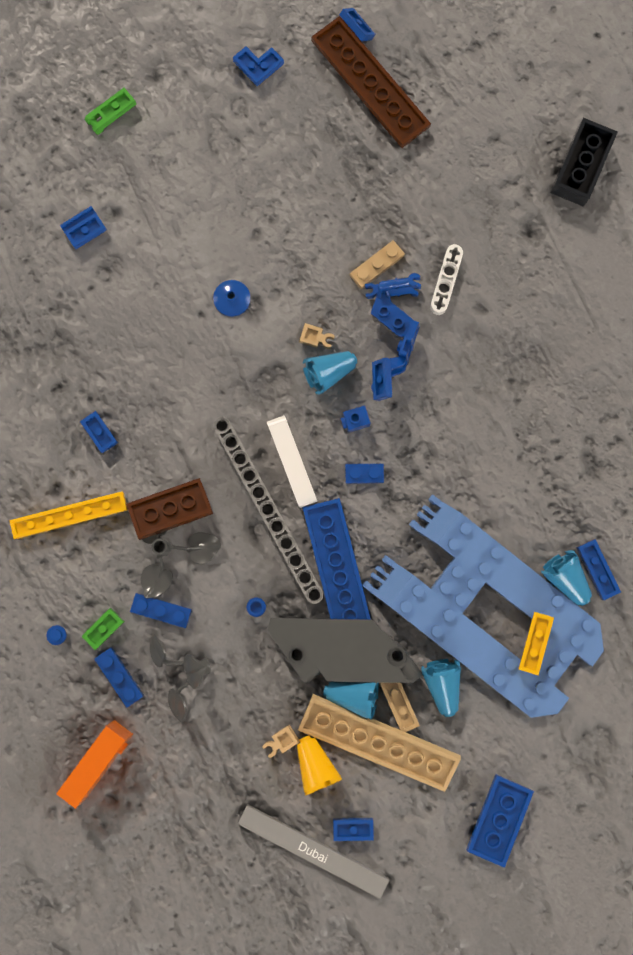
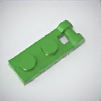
M124 87L87 114L85 121L93 127L92 130L97 135L101 134L108 125L137 105L136 101Z

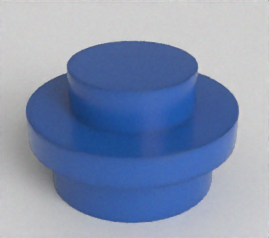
M252 598L247 603V612L253 617H259L264 614L266 604L261 598Z
M55 625L48 629L46 637L50 644L60 645L66 640L67 633L62 626Z

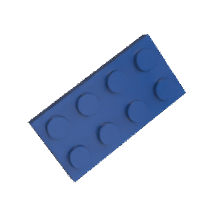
M495 774L466 848L467 852L505 868L534 791Z

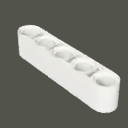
M285 415L267 421L299 508L317 502Z

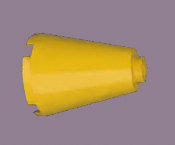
M309 735L299 739L300 743L297 745L305 796L342 780L341 775L316 738H311Z

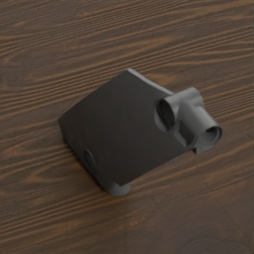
M270 618L268 632L306 684L322 674L326 681L406 683L409 686L422 676V672L409 656L407 649L398 645L371 619ZM296 649L302 652V659L295 657L294 652ZM395 650H400L403 653L402 660L394 658L393 653Z

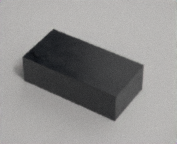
M583 117L577 127L550 193L584 207L591 197L618 131Z

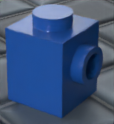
M365 405L344 411L343 418H340L343 429L347 428L348 433L370 427L371 424Z

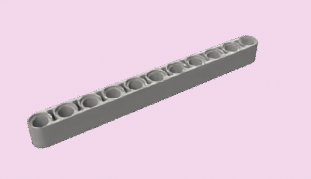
M218 417L215 419L213 427L306 599L312 604L319 603L323 598V592L230 421L225 417ZM220 423L228 424L227 429L224 431H219L218 426ZM235 439L237 441L236 446L232 448L227 447L228 440ZM240 455L246 457V461L243 464L236 463V458ZM247 472L255 474V478L252 481L245 480ZM258 488L264 490V495L261 498L254 497V491ZM266 505H271L273 507L272 514L265 515L263 508ZM281 522L283 525L282 530L279 532L273 531V523ZM288 538L292 541V546L289 549L282 548L281 542L283 539ZM292 556H300L301 564L299 566L291 565L290 559ZM303 572H307L311 576V580L306 584L302 583L299 579L300 574ZM312 589L320 592L318 600L314 601L309 598V592Z

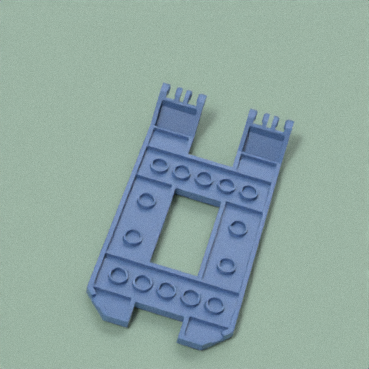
M431 495L428 500L439 508L438 511L435 513L428 506L423 505L421 509L432 518H428L419 511L417 516L428 524L423 528L415 520H412L409 526L453 557L452 561L433 586L429 588L416 576L385 555L382 562L393 568L392 571L388 574L383 568L377 566L375 570L386 577L385 580L372 572L370 577L381 583L378 589H375L372 584L365 581L362 586L529 717L558 714L569 697L557 689L555 684L574 658L578 656L593 667L604 652L600 623L461 512ZM485 583L530 619L533 618L534 612L554 617L539 675L519 670L521 659L462 614Z

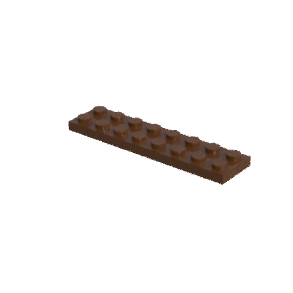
M340 16L311 37L313 44L401 148L430 128L431 123Z

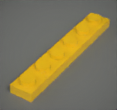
M121 491L9 520L13 539H20L128 511L125 494Z

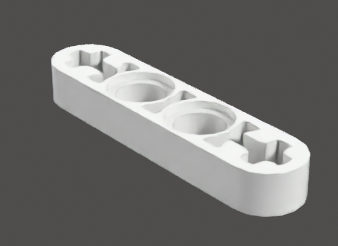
M456 244L450 245L445 253L430 304L431 311L436 315L445 313L463 256L462 248ZM453 250H455L457 255L455 256L454 262H450L452 257L451 253L453 252ZM444 268H453L454 274L446 275ZM446 284L449 287V291L443 293L439 290V286ZM441 297V298H443L442 303H441V306H443V307H441L440 310H439V309H436L437 306L434 305V304H437L438 301H439V298Z

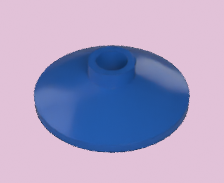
M237 280L222 282L216 288L213 295L216 309L223 315L230 317L244 313L249 307L251 300L248 288ZM231 293L235 295L232 299L228 298V295Z

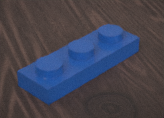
M596 539L576 547L601 600H606L621 593Z
M135 593L130 612L187 628L192 609L155 598H145L144 595Z
M112 647L94 659L126 708L145 696Z

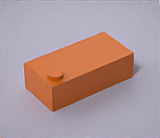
M116 720L106 725L56 794L76 809L88 797L118 754L121 755L129 745L127 742L133 733Z

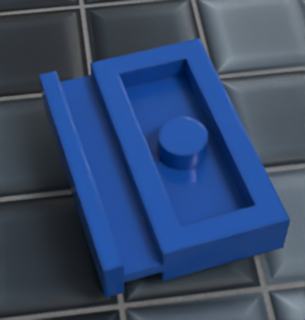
M92 206L60 225L75 250L107 231Z

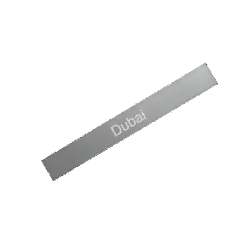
M248 804L238 821L240 826L381 899L389 882L388 877Z

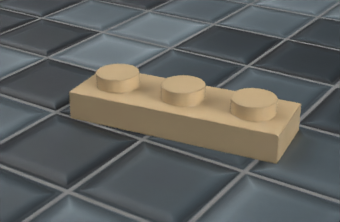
M392 240L350 273V277L360 289H363L365 284L372 282L402 259L405 253Z
M380 683L399 729L403 732H408L419 727L420 725L402 684Z

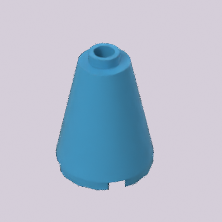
M349 351L304 359L303 364L306 363V367L303 368V371L311 388L315 387L317 390L315 393L318 395L324 393L356 368V356Z
M568 550L565 551L566 555L562 557L559 554L554 556L543 566L544 571L541 570V573L576 605L583 606L588 604L592 593L576 552Z
M448 659L428 662L426 668L424 666L421 667V672L439 713L445 717L454 716L459 710L460 662L455 659L454 663L449 662Z
M330 681L329 685H325L323 696L342 708L372 720L377 706L375 703L376 699H378L379 683Z

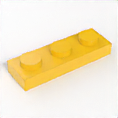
M534 612L519 670L539 675L554 617Z

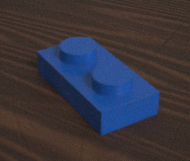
M354 8L342 9L339 15L361 41H370L374 38L376 34Z
M382 358L372 362L373 400L376 401L392 397L391 359Z
M97 411L80 421L102 454L118 443Z
M345 464V483H384V464Z
M333 818V840L374 841L373 818Z

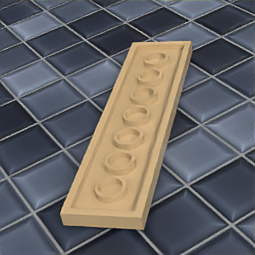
M315 694L312 695L298 728V731L444 792L461 760V755L375 719L371 720L361 717Z

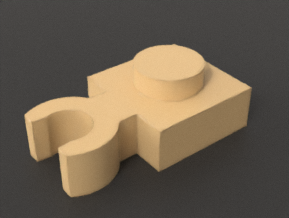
M305 323L299 343L315 348L320 343L324 348L331 349L332 345L327 344L326 340H334L335 336L331 333L324 335L322 334V328Z
M289 724L272 736L274 741H267L262 747L263 749L267 746L272 747L273 752L268 755L271 758L278 752V749L284 753L300 741Z

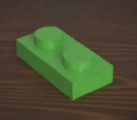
M109 608L82 635V638L94 650H97L125 621L112 608Z

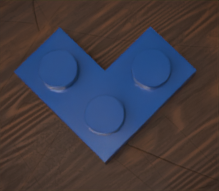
M247 46L233 57V62L256 86H259L284 64L283 58L272 47L260 58H257Z

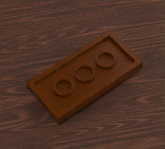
M200 478L126 504L139 540L213 514Z

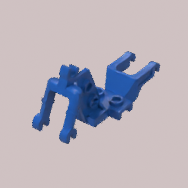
M412 273L407 278L381 281L379 284H365V289H373L372 293L366 294V298L372 299L376 296L371 315L398 337L403 338V341L400 340L397 347L399 357L389 358L391 359V377L399 375L406 370L420 327L419 322L414 321L393 304L390 297H400V295L407 294L417 297L419 295L418 291L414 289H421V284L413 281L420 280V275L417 273Z

